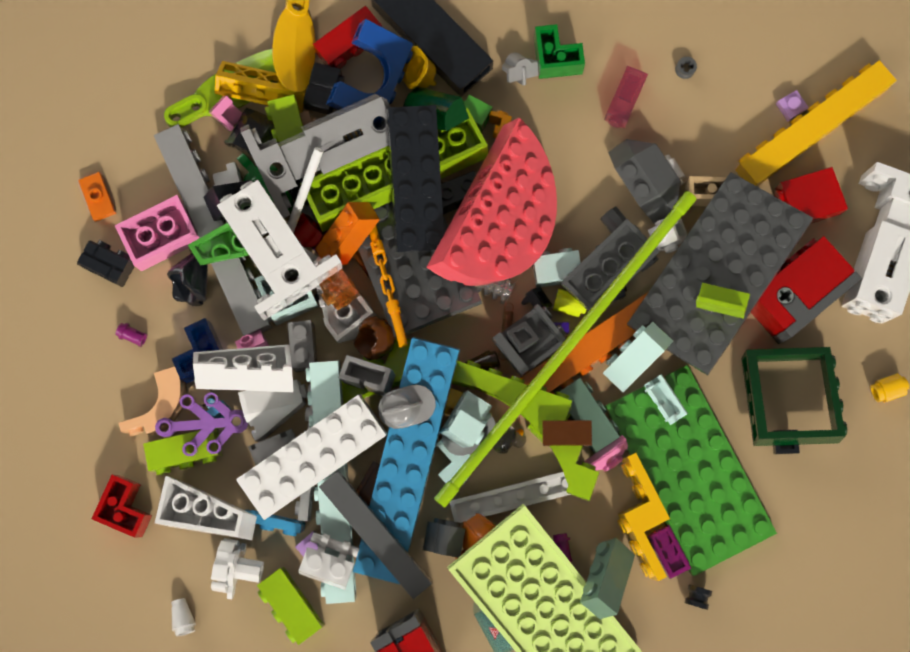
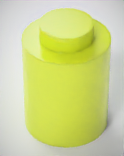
M558 288L553 311L575 317H580L581 313H586V309L567 290Z

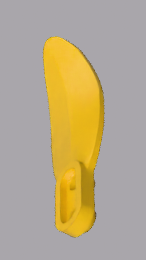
M286 0L285 9L277 21L273 36L272 59L274 69L280 83L292 93H302L306 90L315 63V50L313 47L315 33L312 19L308 13L309 0ZM293 6H297L299 10H295Z

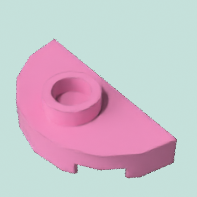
M623 435L584 462L596 466L595 471L604 470L605 472L615 468L623 460L622 455L625 449H628L627 439Z

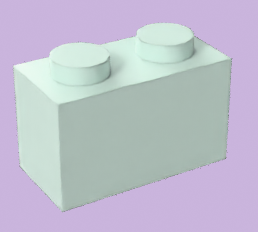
M565 248L555 254L544 251L540 258L532 265L536 288L560 285L581 263L579 250L573 251L572 248Z

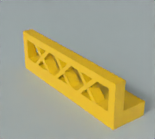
M226 61L221 62L215 77V94L267 106V101L294 94L300 113L304 110L303 101L306 90L302 93L288 91L280 83L275 72ZM225 70H229V71H234L235 73H228V72H224V71H225Z

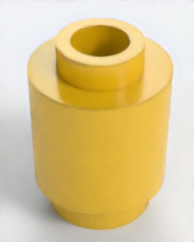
M897 373L875 381V384H872L870 389L877 402L882 401L885 403L907 395L909 383L904 376Z

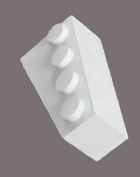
M289 344L193 352L196 389L294 392Z
M165 476L155 524L252 540L257 516L181 480Z

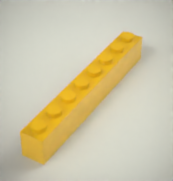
M880 60L874 65L868 63L859 71V76L854 78L852 75L842 83L843 87L837 91L835 88L825 96L826 100L820 104L817 101L807 109L809 113L805 116L799 114L790 122L792 125L789 128H780L773 134L774 139L770 142L764 140L755 148L757 150L752 155L747 153L738 160L740 164L735 171L741 178L758 187L888 90L897 80Z

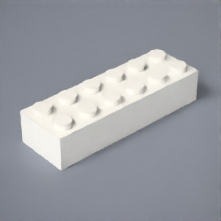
M359 394L236 480L263 520H265L385 437L388 433L362 395Z

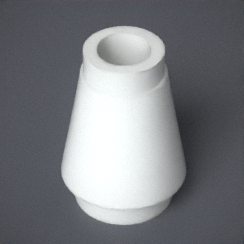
M186 598L172 601V631H175L176 636H183L194 632L196 623L186 603Z

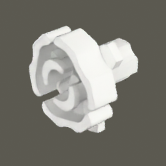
M224 538L220 542L213 564L211 580L215 581L211 583L212 591L227 593V599H233L238 579L260 583L264 562L244 558L246 544L241 543L240 545L239 540Z

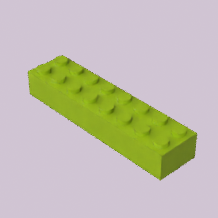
M468 108L466 111L469 119L448 131L438 129L441 179L484 160L488 154V145ZM389 145L324 175L322 173L314 177L307 200L322 232L329 230L348 202H369L373 209H376L393 201Z

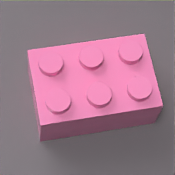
M178 195L115 225L133 265L140 271L188 249V244L199 239L185 204Z

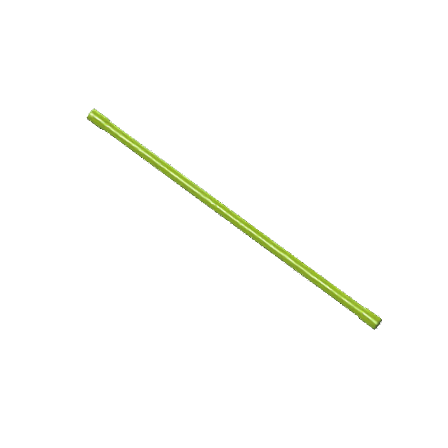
M685 191L666 218L466 462L438 492L434 500L445 508L476 467L681 216L685 215L697 200L694 194Z

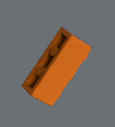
M348 202L315 248L321 259L327 255L331 257L337 255L342 265L348 264L380 220L369 202Z

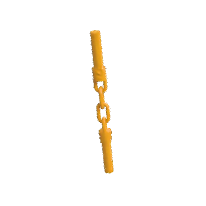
M375 226L369 234L371 239L370 246L374 261L381 269L380 283L383 293L389 299L386 302V306L392 318L399 347H406L408 342L400 316L399 302L394 300L393 297L395 291L391 275L387 274L385 267L387 257L377 226ZM383 255L384 260L380 259L378 262L377 256ZM389 278L391 290L387 289L386 291L383 280L387 281Z

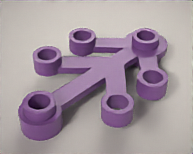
M207 393L204 396V403L209 407H214L225 418L212 417L195 402L193 396L185 394L180 398V405L192 411L201 420L174 422L169 418H162L157 421L155 430L162 437H170L175 431L201 429L192 441L185 443L182 448L186 456H194L198 452L199 446L215 428L225 427L216 440H211L207 443V451L211 454H218L222 450V445L233 433L245 431L249 422H246L242 410H230L219 400L215 393ZM211 395L216 398L213 404L207 402V398ZM187 397H190L192 400L189 406H185L183 403ZM235 417L241 419V423L238 426L232 423ZM163 423L169 425V429L166 432L161 430ZM214 442L219 446L215 452L210 449V445ZM190 444L194 446V452L191 454L186 451V447Z

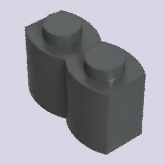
M434 518V522H427L422 550L445 556L460 557L465 528H460L459 522Z

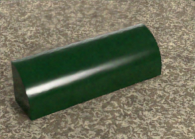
M421 87L411 91L403 107L436 105L437 129L448 131L469 119L462 97Z

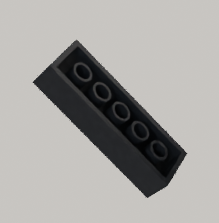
M436 105L388 107L387 125L396 252L436 250L444 236Z

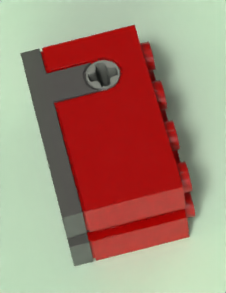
M825 236L818 241L813 238L784 262L751 311V314L771 336H774L773 339L778 344H781L792 338L862 278Z
M420 608L379 631L370 642L375 652H443L426 619L423 618L424 616Z

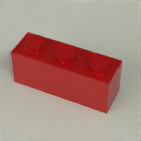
M366 5L313 43L315 53L325 65L341 69L350 58L356 57L364 51L351 43L360 22L367 19L382 27V24Z

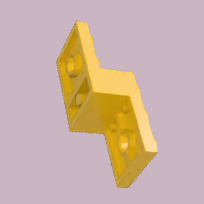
M637 453L623 458V464L620 466L626 478L630 477L634 484L631 486L637 499L641 498L643 502L619 513L620 519L617 522L621 531L627 533L631 539L628 542L629 547L635 555L637 554L640 557L642 563L639 566L644 576L660 581L667 576L645 531L669 520L670 517Z

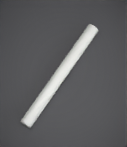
M318 147L314 148L287 223L293 233L323 154V150Z

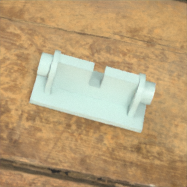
M662 374L644 385L646 388L644 391L648 392L654 403L657 404L658 409L665 418V422L668 421L671 425L688 414Z

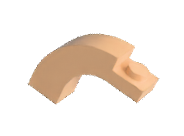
M174 366L154 373L158 386L156 404L148 413L120 422L121 432L134 436L143 433L145 428L146 434L155 435L157 434L155 425L158 420L169 418L175 421L183 408L180 405V398L186 394V382L181 368ZM163 423L161 425V430L163 431L164 429L169 427V425L167 423Z

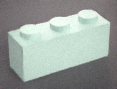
M654 322L647 328L642 325L633 334L636 339L633 342L628 340L619 349L622 354L618 356L615 353L606 362L609 367L603 374L622 392L673 343V340Z

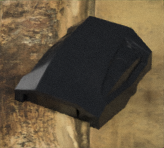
M246 108L231 135L225 140V144L251 155L240 128L248 124L251 129L256 128L262 142L261 144L273 139L271 130L275 129L273 120L269 121L267 115Z

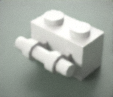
M313 532L310 542L319 544L318 550L307 547L299 568V574L345 590L354 567V563L346 561L347 555L357 557L360 548L352 546L351 542L345 540L340 542L330 538L331 535L325 533L320 535ZM326 548L339 551V556L335 557L326 554Z

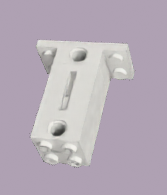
M257 180L245 183L241 186V190L234 195L228 194L224 196L217 207L274 293L271 296L269 294L262 296L257 300L258 304L254 306L265 321L337 275L343 269L342 262L337 255L332 257L330 255L325 256L318 262L319 265L315 267ZM250 206L247 210H243L244 207ZM290 276H298V279L296 281H288V278Z

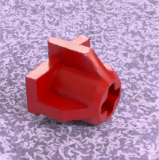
M301 213L293 234L301 246L307 248L317 247L326 233L322 232L319 224L315 223L309 215Z

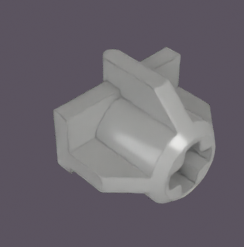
M517 52L509 54L502 65V70L507 73V82L517 81L521 85H526L527 78L538 76V61L525 58Z

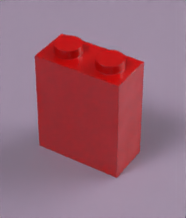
M833 167L783 181L775 188V197L813 217L811 224L839 216L848 209Z

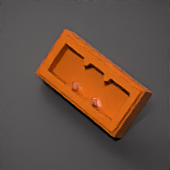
M100 172L78 180L95 222L117 214Z

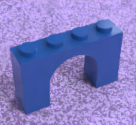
M365 19L359 23L351 43L378 58L384 70L383 83L375 93L359 91L341 81L335 83L326 105L336 110H340L374 94L387 99L388 103L391 104L396 96L395 87L404 77L405 72L402 71L405 63L408 64L413 54L411 51L413 43ZM380 116L373 120L374 127L380 124Z

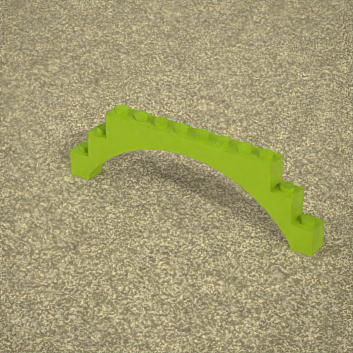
M395 339L394 348L389 353L385 365L382 359L369 361L363 357L364 361L393 370L396 376L391 388L400 386L411 344L410 339H407L408 345L406 347H399L398 341ZM469 360L467 363L457 361L452 380L454 385L481 391L502 401L509 407L528 386L524 384L525 380L515 376H511V379L503 377L502 372L489 368V371L480 369V364ZM342 382L343 405L359 394L364 399L376 394L368 391L366 388L363 390ZM544 386L520 414L542 436L543 421H567L573 405L572 400H569V395L557 391L555 394L546 392L547 388ZM550 446L567 480L568 487L566 492L590 501L599 472L595 471L596 466L582 462L581 465L577 464L583 446Z

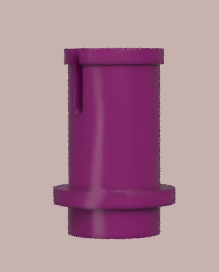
M120 323L115 333L120 340L125 339L139 347L144 345L148 335L130 327L129 323Z
M567 533L553 535L554 543L567 559L573 562L568 542L571 540L570 537L567 536Z

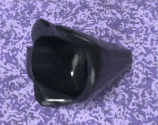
M191 253L168 271L167 276L173 283L172 296L176 301L186 302L192 306H202L207 299L208 264L200 265L193 253Z

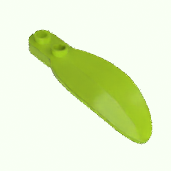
M272 49L261 51L235 63L275 72ZM225 70V71H224V72H228V73H235L234 71H229V70ZM216 74L202 83L193 95L178 101L165 110V122L170 128L178 124L183 128L203 116H212L209 111L223 97L222 95L215 94ZM229 97L236 108L250 103L249 101ZM195 106L200 107L199 110L196 111L192 108ZM180 117V120L174 121L173 118Z

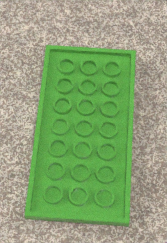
M688 365L664 376L688 413L675 423L670 425L668 421H664L665 418L658 409L657 404L654 403L648 392L644 391L646 390L645 386L604 407L610 419L618 426L620 430L618 432L619 436L623 435L627 439L628 449L626 450L628 454L637 453L670 517L664 523L669 525L691 566L689 572L691 576H695L777 534L693 374Z

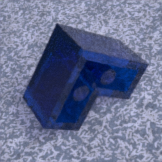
M206 318L184 327L193 349L172 358L180 380L186 383L195 380L193 352L223 350L212 323Z

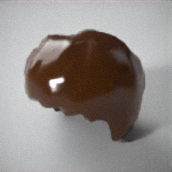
M377 316L365 318L358 328L359 333L353 344L358 352L367 360H378L389 354L394 348L395 337L393 328L385 319Z

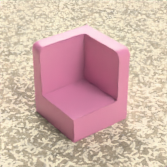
M223 96L209 113L228 131H232L242 112L232 104L233 101L228 96Z

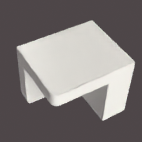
M235 162L226 164V171L213 174L214 186L242 181L240 170Z

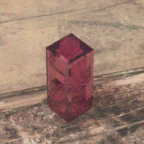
M627 66L604 119L609 125L625 129L648 76L647 73Z

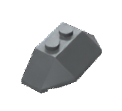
M626 139L609 151V156L615 170L639 207L655 224L657 221L665 219L678 201L681 180L657 144Z

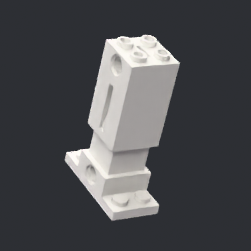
M876 162L861 175L858 184L865 186L870 191H880L874 207L880 211L875 226L865 234L854 266V270L862 279L845 293L841 307L847 308V311L851 314H863L870 317L869 319L873 322L884 323L902 315L910 292V174Z

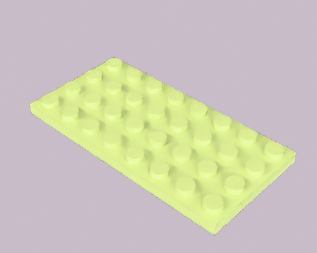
M524 504L519 506L447 567L516 652H642L614 616L599 619L580 603L586 581Z

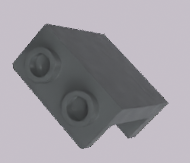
M536 304L530 312L505 331L499 332L493 337L495 345L521 378L557 351L567 336L559 324L555 326L551 321L552 315L545 306L541 308L539 304ZM526 321L539 337V341L530 348L518 353L505 335L508 330Z

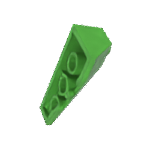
M228 223L188 244L189 249L200 265L248 256V253Z

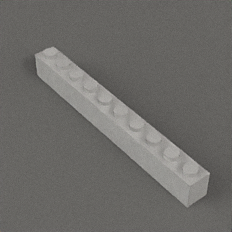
M178 124L155 134V140L199 238L224 225V220H213L203 198L210 190L207 184L210 178L206 170H201L198 164L201 162V158L196 149H191L189 143L193 141L188 131H183ZM245 256L211 263L243 336L253 334L259 330L263 333L273 328L270 323L273 321L272 318L269 317L264 321L254 307L258 304L257 300L262 296L259 289H255L252 283L255 277L251 269L245 268L243 263L246 260Z

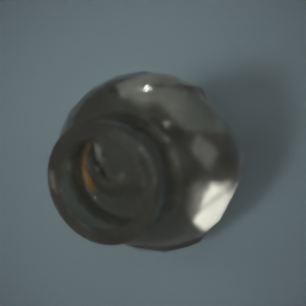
M511 425L494 445L493 449L500 454H506L512 445L516 448L523 447L526 443L523 429L516 431Z

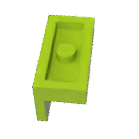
M702 283L699 296L696 299V307L744 319L750 294Z

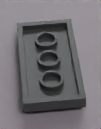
M626 219L560 284L589 311L648 239ZM655 248L632 278L660 252L658 248Z

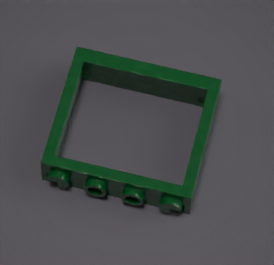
M830 347L750 349L745 351L741 360L753 446L838 444L846 437L847 423L843 421L842 417L844 405L842 399H839L838 394L840 382L839 378L835 376L834 371L836 359L832 355ZM820 360L832 430L768 432L758 362Z

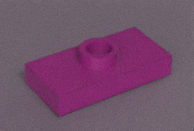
M669 525L647 535L669 579L691 569Z

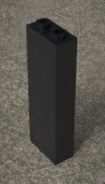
M371 0L372 7L403 39L413 43V46L419 47L424 52L427 58L435 64L436 73L460 97L493 70V60L434 0Z

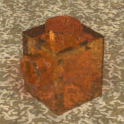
M343 269L319 284L323 291L321 297L328 306L332 304L337 310L348 306L351 301L361 295L352 279Z

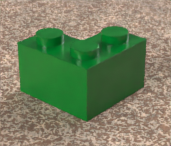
M557 24L536 26L534 46L536 60L538 61L539 79L582 75L585 67L583 43L560 45Z

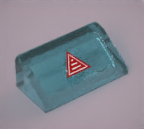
M482 610L474 614L494 652H511L514 650Z

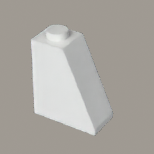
M293 380L294 392L242 391L238 393L246 422H249L251 427L254 426L255 430H252L251 433L255 441L265 440L306 405L307 390L305 384L301 385L298 380Z

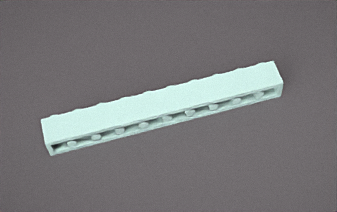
M340 361L309 363L310 368H306V380L311 382V391H308L307 399L308 405L312 406L313 415H309L310 428L343 406L342 381L338 378L341 372ZM346 463L336 471L339 470L349 482L348 464ZM334 471L318 482V487H314V499L319 501V510L316 511V524L321 526L320 535L325 533L331 535L330 538L344 542L345 540L351 542L353 546L352 526L319 488L322 483L336 472ZM326 548L325 551L326 554L338 557L340 554L339 551ZM347 555L346 561L354 563V557ZM353 569L345 590L321 582V597H325L326 604L355 602L357 593Z

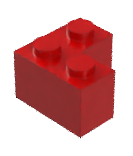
M112 474L91 519L131 537L140 538L143 537L152 515L132 507L141 484L121 475Z

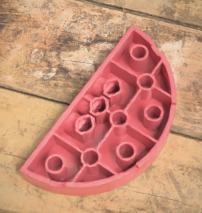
M520 117L503 125L427 265L428 269L446 280L463 283V285L481 286L515 277L529 269L540 258L549 244L557 214V194L554 175L542 145Z

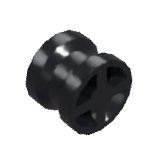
M689 584V596L685 598L684 603L708 610V598L712 596L713 591Z

